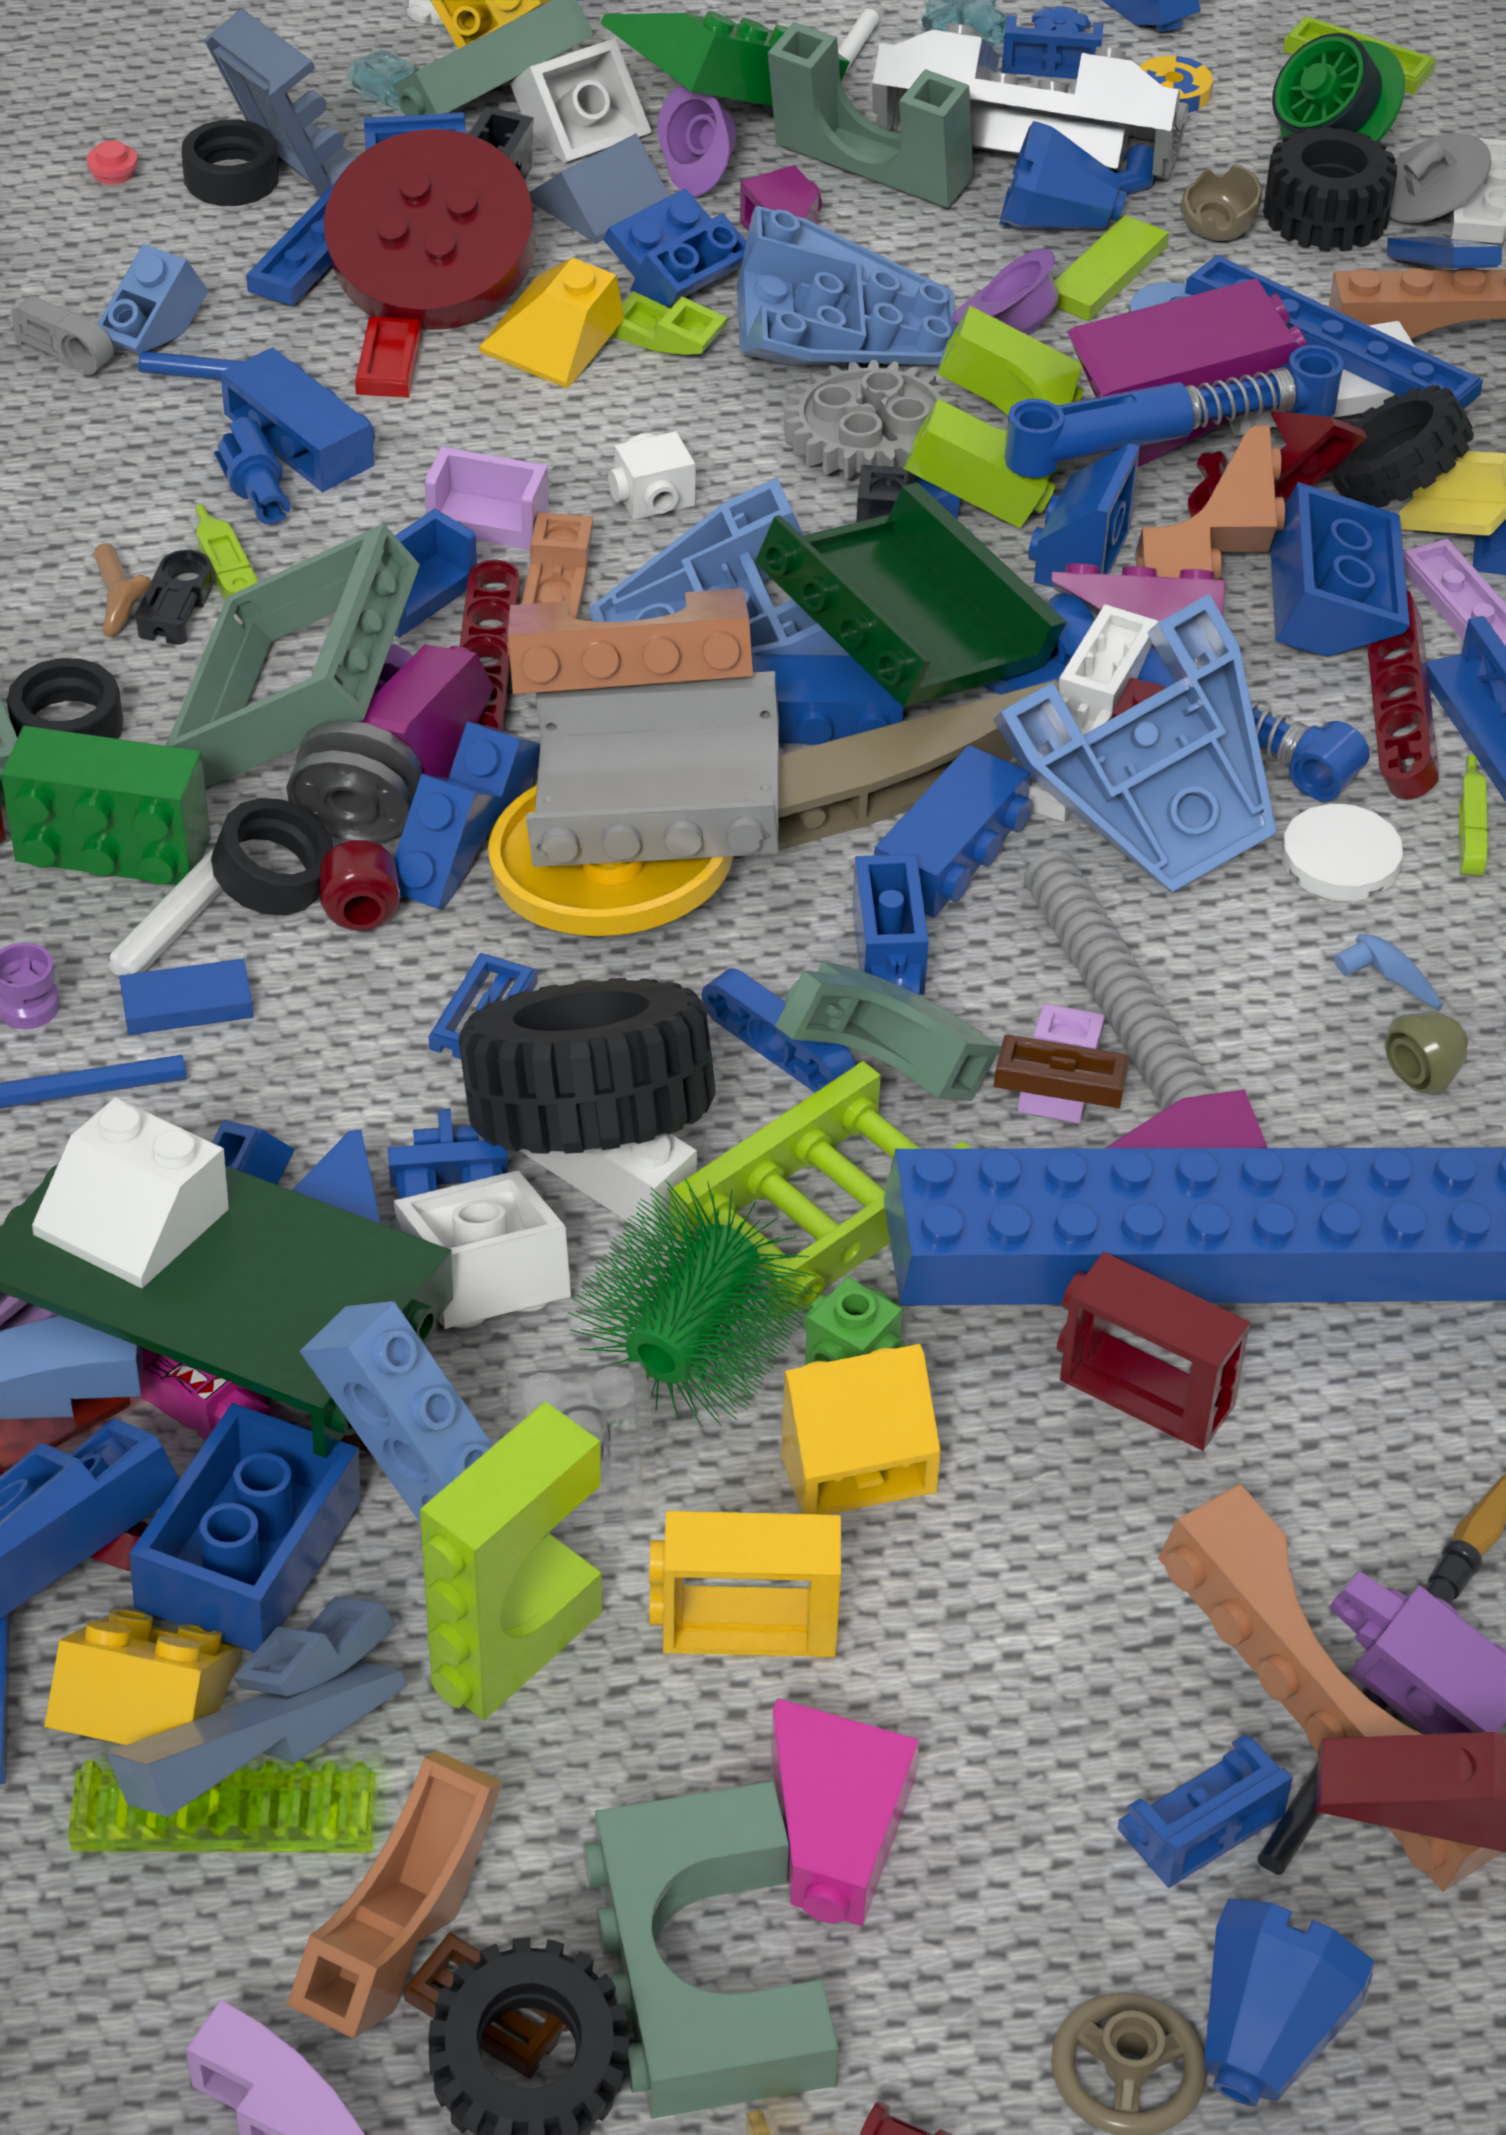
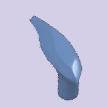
M1358 934L1355 940L1357 944L1334 955L1336 967L1345 977L1371 964L1386 979L1399 983L1414 996L1438 1011L1443 1006L1435 990L1417 966L1392 943L1378 936Z

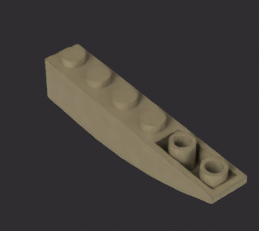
M1057 680L1045 682L779 755V850L865 827L908 811L968 745L1004 761L1012 760L1014 756L993 719L1000 711L1052 682L1059 691V683Z

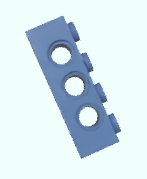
M394 1301L345 1306L300 1350L304 1359L419 1522L420 1508L493 1446Z

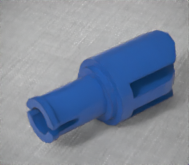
M239 417L229 426L233 433H227L223 436L218 445V451H214L213 454L233 492L243 499L250 500L258 520L270 525L279 523L286 518V514L282 509L287 512L290 511V502L279 486L282 478V466L258 422L250 417Z

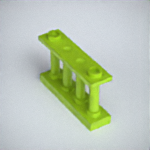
M864 1061L686 1178L711 1224H715L714 1210L707 1181L709 1182L711 1193L714 1195L716 1211L719 1209L718 1218L720 1224L726 1226L728 1224L730 1193L732 1189L730 1224L736 1205H738L736 1210L738 1212L755 1199L764 1200L767 1198L816 1240V1242L797 1254L809 1257L775 1259L767 1262L817 1276L759 1264V1267L764 1269L806 1275L807 1277L784 1278L818 1294L781 1278L770 1280L812 1294L808 1295L781 1286L789 1292L804 1295L793 1294L810 1306L822 1295L825 1288L890 1244L884 1205L885 1190L833 1147L851 1134L854 1136L863 1134L892 1159L895 1149H921L878 1114L881 1075ZM961 1141L950 1149H971V1147L964 1141ZM804 1166L807 1168L815 1166L865 1208L839 1225L785 1179ZM683 1180L674 1186L673 1189L697 1216L689 1186ZM670 1189V1191L675 1196L677 1201L680 1203V1205L687 1213L689 1218L692 1220V1222L698 1228H700L697 1219L692 1215V1213L683 1204V1202L674 1193V1191ZM670 1193V1204L675 1207L671 1199V1197L673 1198V1196ZM673 1198V1200H674L675 1204L677 1205L679 1211L685 1216V1214L683 1213V1211L681 1210V1208L679 1207V1205L677 1204V1202H676L675 1199ZM694 1198L705 1225H709L696 1199ZM670 1206V1212L679 1220L676 1211ZM735 1213L732 1228L736 1230L740 1223L744 1221L737 1213ZM670 1219L676 1228L683 1233L682 1227ZM685 1219L689 1228L696 1232L694 1227ZM746 1221L740 1232L745 1235L753 1226ZM753 1228L746 1237H749L757 1230ZM672 1231L681 1241H684L678 1233ZM760 1232L749 1239L753 1244H755L762 1238L765 1239H763L758 1244H763L769 1241ZM773 1243L757 1248L758 1253L786 1255ZM759 1256V1257H760V1259H762V1258H765V1257H768V1258H776V1257H779V1256ZM775 1273V1274H777V1275H788V1274ZM769 1282L768 1286L778 1288L777 1286ZM771 1289L777 1293L789 1295L786 1292ZM784 1296L806 1309L809 1308V1306L794 1297ZM779 1297L787 1305L795 1309L805 1310L791 1303L790 1301L782 1297ZM773 1301V1302L776 1303L778 1306H780L782 1309L791 1311V1310H790L788 1307H786L785 1305H782V1304H780V1303H778V1302ZM774 1308L776 1312L786 1314L782 1310Z

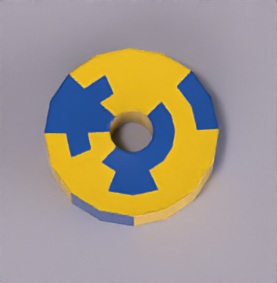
M1159 56L1148 59L1139 65L1142 70L1163 87L1179 89L1180 102L1189 105L1188 113L1197 111L1208 104L1212 94L1213 78L1211 72L1202 63L1181 56Z

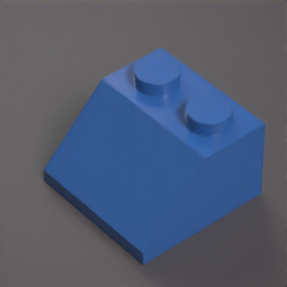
M1127 444L1071 474L1061 495H1052L1046 511L1045 528L1036 527L1029 546L1028 558L1029 560L1036 561L1034 583L1053 587L1052 572H1065V565L1067 564L1096 565L1100 567L1099 574H1110L1130 532L1140 446Z

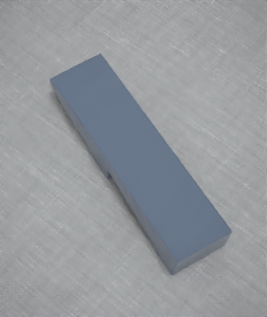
M359 1660L343 1673L308 1691L288 1697L267 1693L106 1752V1755L127 1805L169 1817L260 1754L294 1763L298 1762L407 1687L401 1670Z

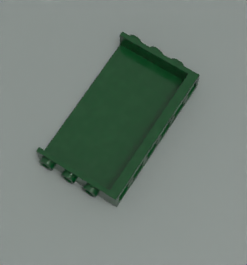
M58 1165L53 1166L47 1172L43 1182L21 1206H16L9 1212L3 1225L0 1227V1300L6 1294L308 1412L311 1414L313 1453L327 1458L344 1435L350 1436L355 1430L304 1359L300 1350L345 1306L390 1301L396 1303L418 1337L425 1344L434 1330L436 1320L453 1300L451 1249L225 1166L229 1210L143 1288L135 1286L33 1235L32 1224Z

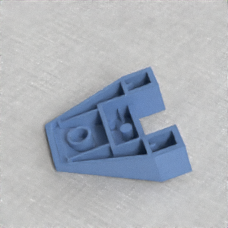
M777 477L724 502L588 608L591 618L595 622L644 620L670 615L686 607L685 592L743 588L749 615L751 654L850 656L793 599L774 607L763 582L770 577L755 563L774 516L781 515L798 533L803 535Z
M1210 593L1161 620L1147 632L1175 681L1173 685L1084 735L1053 682L1000 711L993 719L1019 767L1029 771L1030 778L1171 893L1277 833L1240 647Z

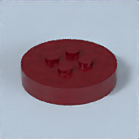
M426 129L405 132L385 139L368 148L353 160L340 175L329 195L325 209L324 233L336 278L347 296L370 316L421 320L423 330H443L461 327L495 311L522 284L528 274L535 254L536 225L530 193L520 171L495 146L480 138L458 131Z

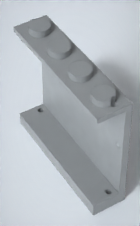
M775 671L753 672L751 677L536 693L541 734L535 813H526L533 867L779 854V712Z

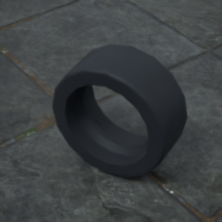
M240 119L218 120L206 123L190 131L182 142L181 156L184 184L191 195L203 202L219 206H240L256 202L269 195L279 182L277 141L268 129L257 123ZM233 159L249 161L238 165L220 166L212 164Z
M57 658L44 661L21 672L10 685L7 707L9 719L17 739L23 726L118 739L121 736L123 713L120 690L114 676L100 664L81 658ZM64 701H79L96 706L88 714L67 721H49L35 716L43 708Z
M257 798L242 802L227 814L211 855L213 875L223 891L243 907L269 915L285 916L303 911L319 897L320 864L326 853L333 848L332 838L321 821L301 806L282 799ZM256 839L269 840L282 845L299 858L306 871L285 874L260 867L246 855L239 843Z

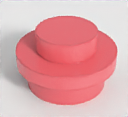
M115 140L104 141L98 144L97 147L88 153L86 158L88 170L97 181L104 184H120L128 181L133 176L134 170L138 165L135 150Z

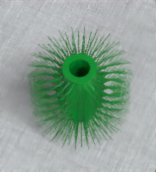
M686 1178L684 1179L689 1186L697 1216L665 1180L697 1219L700 1228L692 1222L669 1188L667 1189L685 1216L679 1211L672 1197L671 1199L675 1207L650 1187L676 1211L679 1220L652 1193L650 1194L672 1217L665 1214L653 1200L652 1202L656 1207L640 1198V1200L654 1208L659 1217L638 1202V1204L657 1217L660 1223L654 1221L639 1207H636L647 1217L640 1215L638 1212L636 1215L640 1216L644 1221L632 1215L631 1217L637 1219L643 1227L629 1218L627 1219L640 1227L642 1231H637L624 1221L625 1224L639 1234L630 1232L623 1226L632 1236L624 1232L623 1234L629 1240L620 1235L617 1236L624 1239L629 1247L613 1237V1239L627 1247V1250L624 1251L611 1241L613 1245L624 1253L615 1251L609 1246L619 1255L617 1256L609 1252L615 1258L614 1260L604 1254L614 1265L600 1257L601 1260L614 1267L612 1268L613 1270H609L597 1261L598 1264L609 1272L602 1271L595 1266L604 1275L595 1272L599 1278L591 1274L590 1276L598 1279L596 1281L600 1285L586 1277V1279L603 1289H598V1291L605 1292L610 1297L602 1295L584 1281L583 1283L595 1292L587 1291L581 1286L588 1293L582 1292L583 1294L594 1298L604 1308L576 1294V1296L600 1308L594 1310L604 1311L613 1316L595 1312L572 1297L573 1300L589 1309H584V1311L595 1313L603 1319L577 1310L575 1312L615 1327L604 1328L568 1312L599 1327L593 1328L594 1330H606L610 1333L587 1329L581 1330L618 1336L627 1340L626 1343L572 1329L570 1331L618 1344L607 1347H594L592 1349L579 1348V1350L628 1354L629 1358L593 1368L608 1366L609 1368L619 1363L628 1362L624 1365L626 1366L633 1362L637 1368L611 1385L612 1387L640 1369L628 1383L629 1385L641 1372L646 1374L633 1401L645 1381L652 1377L655 1379L651 1396L657 1382L655 1408L657 1411L659 1381L667 1383L676 1416L679 1420L672 1383H675L701 1427L702 1425L696 1416L698 1414L693 1404L691 1393L718 1424L722 1426L689 1387L688 1380L697 1387L718 1417L719 1415L703 1393L710 1398L714 1407H716L715 1402L735 1420H738L710 1396L709 1388L736 1414L737 1412L717 1392L727 1397L734 1406L733 1402L748 1410L727 1396L716 1382L722 1385L731 1397V1393H733L750 1406L748 1402L730 1390L728 1386L739 1390L751 1400L745 1393L751 1396L753 1394H750L745 1387L756 1393L758 1392L748 1387L746 1381L759 1389L761 1388L745 1377H752L763 1385L752 1375L764 1379L757 1373L766 1375L759 1367L768 1372L771 1371L760 1366L761 1364L758 1360L774 1369V1367L758 1358V1356L766 1357L776 1365L774 1361L766 1356H773L777 1359L769 1352L771 1351L779 1355L771 1346L782 1352L784 1351L774 1346L770 1339L787 1349L786 1346L771 1336L779 1337L789 1345L787 1341L776 1333L790 1339L781 1330L792 1333L787 1331L782 1325L796 1332L797 1330L789 1327L783 1319L800 1329L799 1326L782 1315L792 1317L802 1324L789 1313L797 1315L800 1319L802 1318L792 1309L805 1314L787 1305L779 1297L807 1311L810 1310L784 1296L794 1297L810 1308H813L793 1294L804 1295L789 1292L781 1286L808 1295L812 1294L770 1279L781 1278L818 1294L784 1278L807 1277L806 1275L764 1269L759 1267V1264H766L812 1276L817 1275L767 1262L775 1259L809 1256L762 1254L757 1251V1248L764 1245L796 1238V1236L777 1240L781 1238L778 1237L763 1244L758 1243L765 1238H762L755 1244L749 1240L778 1218L749 1237L746 1236L759 1223L760 1219L745 1235L740 1232L756 1202H754L737 1230L732 1228L738 1205H736L730 1224L731 1189L727 1226L722 1225L718 1218L719 1209L716 1211L714 1195L711 1193L709 1182L707 1181L714 1210L715 1224H711ZM694 1198L696 1199L709 1225H705ZM658 1211L665 1216L671 1225L663 1220ZM645 1219L655 1223L661 1230L651 1226ZM670 1219L682 1227L683 1233L676 1228ZM685 1219L694 1227L696 1232L689 1228ZM643 1223L649 1226L657 1235L649 1232ZM665 1228H667L672 1235H670V1234L665 1230ZM672 1231L678 1233L684 1241L678 1240ZM635 1235L643 1237L645 1242L638 1239ZM629 1237H631V1238H633V1239L639 1241V1242H640L642 1245H644L648 1250H646V1249L642 1248L641 1246L635 1244ZM672 1241L676 1242L680 1248L675 1247ZM629 1243L635 1245L639 1250H634ZM661 1244L668 1246V1250H665ZM620 1254L630 1257L631 1261L625 1259ZM662 1256H668L671 1261L665 1260ZM759 1256H779V1257H776V1258H768V1257H765V1258L760 1259ZM616 1257L623 1259L634 1269L622 1264ZM613 1261L620 1264L624 1269L620 1270ZM659 1261H662L666 1267L661 1266ZM646 1263L653 1265L654 1268H650ZM756 1270L764 1271L769 1274H760ZM605 1273L616 1276V1280L611 1279ZM775 1273L788 1274V1275H777V1274H775ZM648 1275L654 1276L657 1281L650 1279ZM601 1276L611 1280L620 1289L608 1284ZM644 1280H647L649 1283H651L652 1287L647 1286ZM760 1280H766L778 1288L764 1285ZM599 1281L605 1283L610 1289L606 1290ZM632 1283L638 1284L640 1288H636ZM755 1285L761 1286L767 1291L758 1290ZM771 1289L778 1290V1291H782V1292H786V1293H788L789 1295L780 1294V1293H777V1292H775V1291H773V1290H771ZM590 1292L602 1296L611 1304L594 1297ZM617 1292H621L625 1294V1296L619 1295ZM634 1295H640L643 1300L635 1298ZM630 1299L635 1301L638 1306H634ZM754 1301H756L761 1307H757ZM773 1301L778 1302V1303H780V1304H782V1305H785V1306L788 1307L791 1311L782 1309L780 1306H778V1305H777L776 1303H774ZM617 1302L627 1305L628 1307L622 1308ZM603 1303H605V1304H607V1305H609V1306H611V1307H613V1308H608V1307H606ZM742 1305L748 1306L751 1311L745 1310ZM774 1308L780 1309L786 1314L776 1312ZM758 1309L765 1310L768 1314H766V1313H764V1312H762V1311H760V1310H758ZM611 1310H620V1311H622L623 1313H621V1312H614V1311H611ZM616 1314L626 1315L629 1320L623 1319ZM603 1316L617 1319L625 1326L617 1325ZM767 1318L775 1320L782 1328L774 1325ZM744 1319H751L753 1323ZM735 1320H738V1321L740 1322L741 1326L738 1325V1324L735 1322ZM766 1323L774 1326L780 1332L771 1330L767 1327ZM730 1326L736 1327L739 1331H733ZM613 1331H623L627 1335H620ZM762 1337L767 1338L771 1343L765 1341ZM754 1338L765 1342L771 1349L762 1346ZM726 1340L728 1346H726L722 1341ZM754 1344L762 1347L768 1353L756 1349ZM717 1346L723 1347L726 1352L720 1351ZM621 1347L623 1348V1347H626V1350H609V1349H603V1348H621ZM719 1358H724L728 1364L719 1361ZM744 1358L748 1360L753 1365H755L759 1370L750 1367L742 1359ZM750 1358H754L759 1364L753 1362ZM708 1360L713 1361L716 1367L710 1364ZM741 1365L746 1366V1367L750 1368V1369H751L753 1372H755L756 1374L750 1373V1372L744 1370V1369H743L742 1367H740V1366H741ZM704 1367L711 1368L717 1378L709 1374ZM723 1372L729 1373L732 1377L726 1375ZM718 1374H720V1375L722 1376V1378H723L724 1381H722V1380L720 1379V1377L718 1376ZM733 1374L738 1375L745 1382L746 1385L739 1382V1380ZM705 1375L710 1377L720 1390L707 1383ZM692 1376L700 1381L704 1390L696 1384ZM729 1379L739 1383L746 1391L735 1386ZM681 1381H682V1383H683V1386H684V1388H685V1390H686V1392H687V1395H688V1397H689V1399H690V1401H691V1404H692V1406H693L695 1412L693 1411V1409H692L690 1403L688 1402V1400H687L685 1394L683 1393L681 1387H680L679 1384H678V1383L681 1382Z

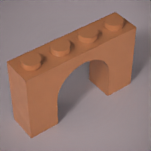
M743 588L685 592L686 607L676 613L657 618L623 622H595L573 618L569 615L568 601L510 605L508 644L513 694L753 676L750 624Z

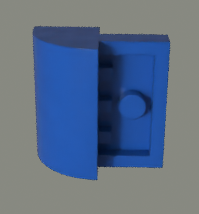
M686 188L610 226L603 239L635 277L630 291H634L666 307L677 302L681 296L687 297L741 268L746 246L745 238L723 213L711 218Z

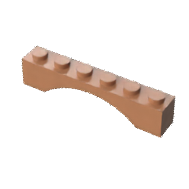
M1411 268L1405 271H1373L1370 269L1334 271L1329 307L1366 325L1399 321L1410 339L1433 329L1464 321L1493 318L1506 319V269L1478 270L1475 268H1460L1458 270H1424Z
M1241 1483L1176 1520L1158 1557L1166 1567L1170 1579L1179 1589L1186 1591L1212 1621L1218 1636L1225 1643L1233 1646L1258 1675L1264 1690L1273 1699L1280 1701L1306 1731L1311 1745L1317 1752L1324 1738L1423 1735L1405 1726L1370 1701L1337 1668L1318 1642L1297 1600L1288 1564L1287 1536ZM1387 1827L1403 1845L1404 1851L1412 1864L1419 1870L1426 1872L1442 1892L1502 1853L1501 1851Z

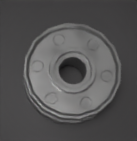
M348 720L325 722L307 731L300 743L296 755L297 763L290 774L286 786L288 801L303 807L319 819L330 836L335 838L368 840L375 843L388 841L401 834L422 774L421 762L411 747L391 732L362 722Z

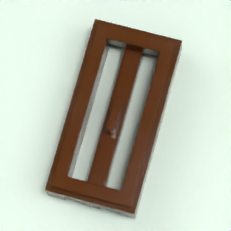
M1007 1034L1003 1038L993 1087L1120 1109L1130 1056L1122 1053Z
M449 1932L403 1988L404 2001L434 2019L435 2002L440 1992L430 1986L431 1983L440 1989L443 1987L449 1989L453 1984V1973L444 1967L449 1961L458 1966L467 1961L473 1966L480 1961V1950ZM528 2008L546 2020L541 2027L518 2013L510 2011L497 2018L494 2022L528 2044L525 2046L490 2024L482 2036L481 2049L531 2079L539 2069V2061L544 2054L549 2056L557 2045L558 2036L562 2031L567 2033L569 2029L560 2019L543 2010Z

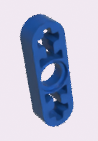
M729 968L703 987L701 993L702 1002L713 1021L813 1092H817L856 1066L853 1056L844 1045L792 1040L776 1028L775 1025L785 1007V1001L744 972L735 968Z

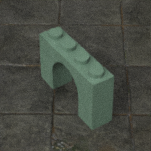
M793 22L768 52L777 145L949 208L973 177L970 88L968 84L924 69L899 100L901 133L883 129L866 119L846 96L840 79L837 37Z
M770 1781L596 1810L595 1841L583 1843L586 1874L590 1889L604 1888L607 1907L597 1908L596 1910L600 1943L604 1955L613 1953L618 1955L621 1974L612 1975L610 1979L616 1986L615 1999L617 2004L624 2003L627 2018L632 2023L635 2043L629 2044L626 2063L629 2085L632 2093L646 2091L651 2119L836 2086L839 2048L822 1979L746 1993H714L697 1988L678 1977L664 1963L655 1946L656 1939L668 1920L679 1910L693 1902L718 1895L787 1884L789 1843L774 1782Z

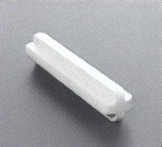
M213 850L207 853L111 953V961L108 967L112 974L119 976L145 972L223 890L213 875L211 863Z

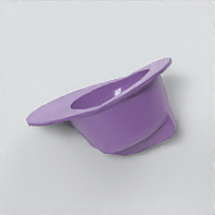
M682 85L674 89L666 98L658 115L657 133L671 181L680 190L686 188L693 197H699L711 191L720 181L729 163V157L732 155L736 145L737 129L735 120L729 111L719 104L715 96L691 92Z
M1042 248L1030 251L1004 267L985 288L955 311L952 316L953 323L958 325L971 305L1026 335L1033 333L1051 314L1058 303V289L1050 273L1055 261L1053 252Z

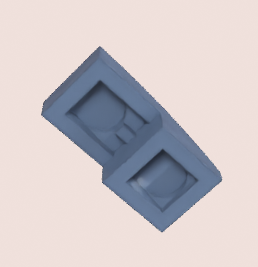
M335 1596L306 1631L277 1626L235 1674L233 1679L239 1688L286 1697L308 1691L343 1673L362 1659L390 1632L396 1623L383 1603Z

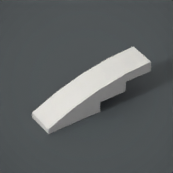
M1106 604L1103 606L1059 678V693L1083 735L1112 719V713L1130 678H1138L1150 650L1152 641L1147 632L1159 621ZM1030 778L1028 798L1033 802L1031 812L1065 823L1071 811Z

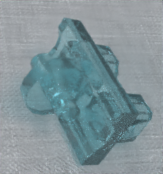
M928 0L926 14L923 15L921 21L926 32L932 29L946 32L948 23L977 28L976 33L982 34L983 39L989 41V44L993 46L1004 40L1007 16L995 8L996 0Z

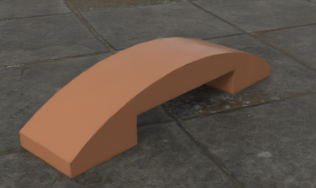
M537 513L530 544L531 563L521 604L568 601L569 615L579 619L589 564L593 516ZM509 644L507 645V656H510Z

